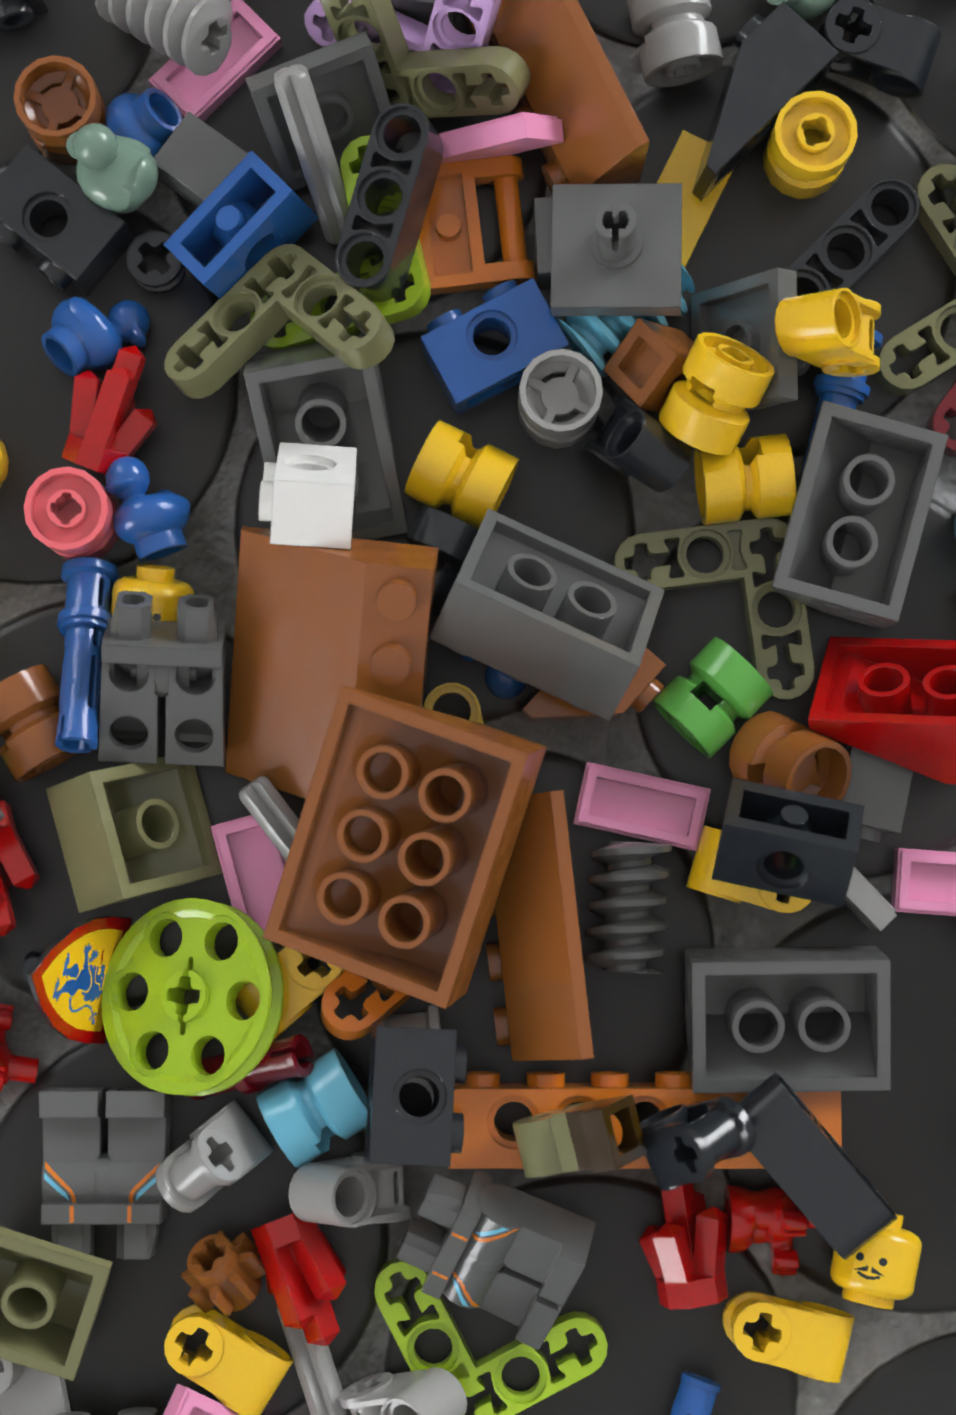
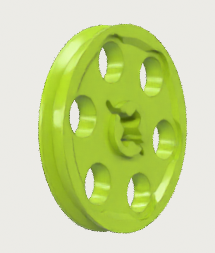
M184 898L173 900L144 914L129 928L118 943L109 961L102 989L103 1025L107 1040L116 1059L124 1070L142 1085L157 1092L171 1095L205 1096L215 1094L232 1087L244 1079L261 1062L269 1050L277 1033L283 1010L284 981L282 968L273 943L263 938L264 930L243 911L207 899ZM175 921L181 928L182 941L179 949L173 955L167 957L161 950L160 937L164 928L169 923ZM232 925L237 932L238 945L232 956L222 961L217 956L214 948L215 939L223 927ZM141 975L148 985V995L144 1004L137 1010H133L129 1007L126 1000V991L132 979ZM253 983L259 992L260 1003L255 1014L244 1020L236 1009V998L243 986ZM194 989L200 991L198 1003H184L185 991H192ZM161 1033L166 1038L169 1046L168 1056L161 1067L153 1069L148 1063L146 1050L153 1036ZM213 1038H217L224 1047L225 1057L221 1068L210 1075L202 1066L201 1055L206 1043Z

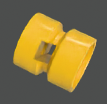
M824 91L804 92L791 98L778 114L763 152L764 171L770 183L784 195L796 199H807L819 196L831 188L838 180L844 165L850 158L858 138L857 121L850 107L838 96Z
M703 332L697 336L682 366V372L687 380H679L673 384L659 413V421L674 437L691 447L715 455H730L735 451L750 422L749 414L745 408H754L759 405L775 374L774 367L759 352L742 342L721 334Z
M439 420L431 430L414 463L404 489V495L434 509L447 504L451 506L453 517L479 530L488 508L497 512L512 482L520 459L489 443L480 449H476L473 447L470 434Z
M785 433L749 437L744 447L738 448L737 446L730 455H715L694 448L695 489L699 513L704 525L740 521L744 511L748 510L758 519L791 515L796 497V479L792 450Z

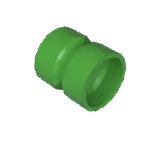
M714 637L689 662L691 671L689 677L676 676L651 701L660 715L687 742L709 759L736 733L733 721L736 718L750 719L774 694L772 688L759 672L736 650L717 637ZM705 692L718 704L711 711L699 700Z

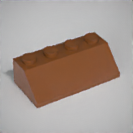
M502 0L488 46L506 47L515 51L525 60L531 77L526 92L518 102L519 108L515 109L513 113L527 112L557 116V119H562L564 142L540 148L547 161L546 164L541 166L551 193H553V184L639 183L650 140L578 0ZM461 13L469 32L476 34L472 21Z
M564 790L531 794L492 917L496 916L498 942L486 943L490 982L503 981L506 1005L505 1007L493 1008L497 1047L510 1045L512 1061L592 1059L594 1054Z

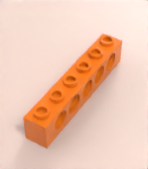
M467 1071L464 1086L454 1085L453 1112L463 1113L464 1116L463 1147L461 1153H451V1163L448 1169H523L515 1135L502 1132L494 1121L497 1110L508 1102L522 1103L531 1111L532 1115L564 1109V1106L573 1102H590L633 1094L635 1104L650 1102L656 1105L660 1112L677 1104L685 1103V1105H691L719 1097H729L739 1102L748 1093H693L690 1072L688 1071L655 1072V1082H629V1072L624 1071L591 1072V1082H565V1073L560 1071L526 1072V1082H500V1072ZM841 1091L795 1092L842 1147ZM612 1114L610 1118L617 1146H619L622 1141L623 1130L619 1120ZM750 1151L741 1157L722 1160L714 1166V1169H765ZM644 1155L620 1169L651 1168Z

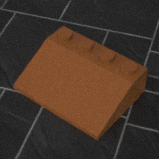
M242 527L225 773L249 781L263 775L270 780L277 790L306 799L341 686L352 687L423 707L439 547L351 538V549L270 544L271 529Z
M341 686L263 938L447 1009L467 993L547 747L481 723L352 687Z

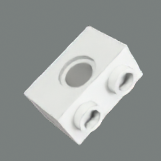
M280 442L277 462H265L263 481H261L259 521H271L270 544L351 549L357 448Z

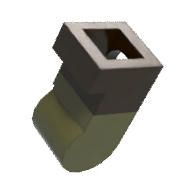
M633 1094L564 1106V1109L535 1114L512 1123L525 1177L528 1178L591 1169L593 1173L614 1171L647 1154ZM612 1114L619 1120L623 1130V1137L619 1146H617L610 1118Z

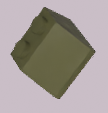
M160 757L157 764L131 763L91 771L46 789L79 913L223 874L195 765L165 764V757Z
M0 1227V1358L74 1381L94 1327L113 1262Z

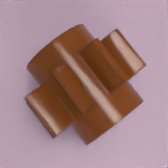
M221 1230L217 1234H211L202 1238L191 1249L187 1258V1270L181 1273V1277L191 1287L188 1296L205 1314L216 1305L225 1316H230L232 1312L240 1311L249 1306L258 1296L261 1289V1277L266 1272L262 1262L257 1258L259 1255L257 1247L246 1234L241 1233L232 1242Z

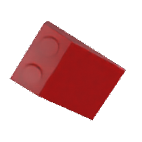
M830 637L808 717L809 729L944 784H956V640Z

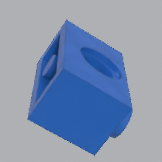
M251 150L163 245L206 288L221 298L265 254L278 246L295 244L319 217Z
M534 278L520 285H517L515 280H508L497 285L482 297L484 304L463 315L460 309H454L438 316L427 325L426 328L429 333L420 337L422 353L456 416L520 384L523 371L537 356L550 350L569 349V343L557 320L551 315V309ZM487 330H495L506 336L509 346L500 354L486 355L476 348L474 341L480 333Z

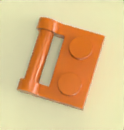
M509 155L441 163L419 236L430 279L431 295L490 289L508 280H515L517 285L531 278H534L535 282H537L535 263L527 258L518 182L524 179L522 159L520 157ZM489 184L494 186L503 262L485 264L475 185Z

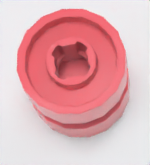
M69 466L54 468L39 476L28 489L24 502L25 522L35 538L62 558L67 560L78 557L100 558L109 553L119 540L113 528V516L119 505L113 495L108 493L103 485L86 471Z

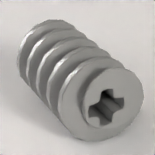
M95 0L98 15L105 21L115 24L125 33L132 34L140 42L149 44L157 52L167 55L180 66H186L195 75L207 76L216 72L226 59L231 47L232 33L230 26L233 12L229 0Z

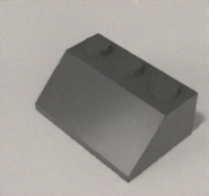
M823 400L771 588L822 613L884 630L897 623L900 618L949 435Z
M488 508L429 639L450 648L460 655L468 656L499 670L519 682L529 684L560 698L580 710L588 711L610 721L640 667L665 589Z
M876 946L684 949L685 1021L691 1089L693 1093H750L774 1072H777L794 1092L891 1090L890 959Z

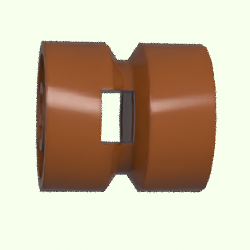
M51 55L37 59L27 66L15 83L13 100L17 115L41 152L58 164L77 165L78 160L73 158L66 149L68 137L87 124L99 123L106 126L105 108L107 106L89 72L82 64L69 57Z
M47 664L30 667L0 682V736L5 741L0 749V755L16 783L35 778L78 754L62 751L55 746L59 720L60 687Z
M767 711L759 713L745 722L736 734L730 749L729 767L735 779L840 801L845 796L851 781L852 763L847 750L832 739L809 730L805 725L779 712Z

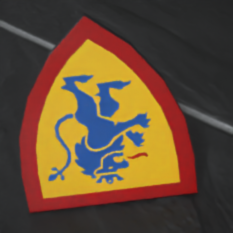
M110 915L90 917L66 930L43 953L31 951L26 955L23 962L22 975L24 980L29 983L35 1005L46 1023L63 1038L89 1044L105 1043L106 1033L103 1025L101 1005L102 989L109 961L118 943L129 930L131 918Z

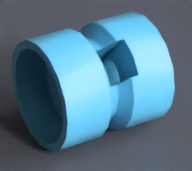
M336 1048L312 1061L311 1063L314 1064L311 1074L303 1077L302 1080L298 1082L292 1078L280 1080L256 1095L259 1109L272 1135L288 1160L298 1169L329 1151L330 1137L337 1135L347 1140L366 1128L368 1097L352 1069Z

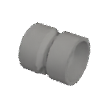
M626 0L632 31L637 36L645 38V42L637 48L644 82L648 86L662 88L688 84L714 73L722 66L724 58L717 28L712 22L705 21L712 11L710 0Z
M567 349L546 351L534 358L523 371L519 386L517 408L519 422L526 434L539 445L557 449L575 445L584 440L592 430L603 396L602 380L594 364L581 353Z

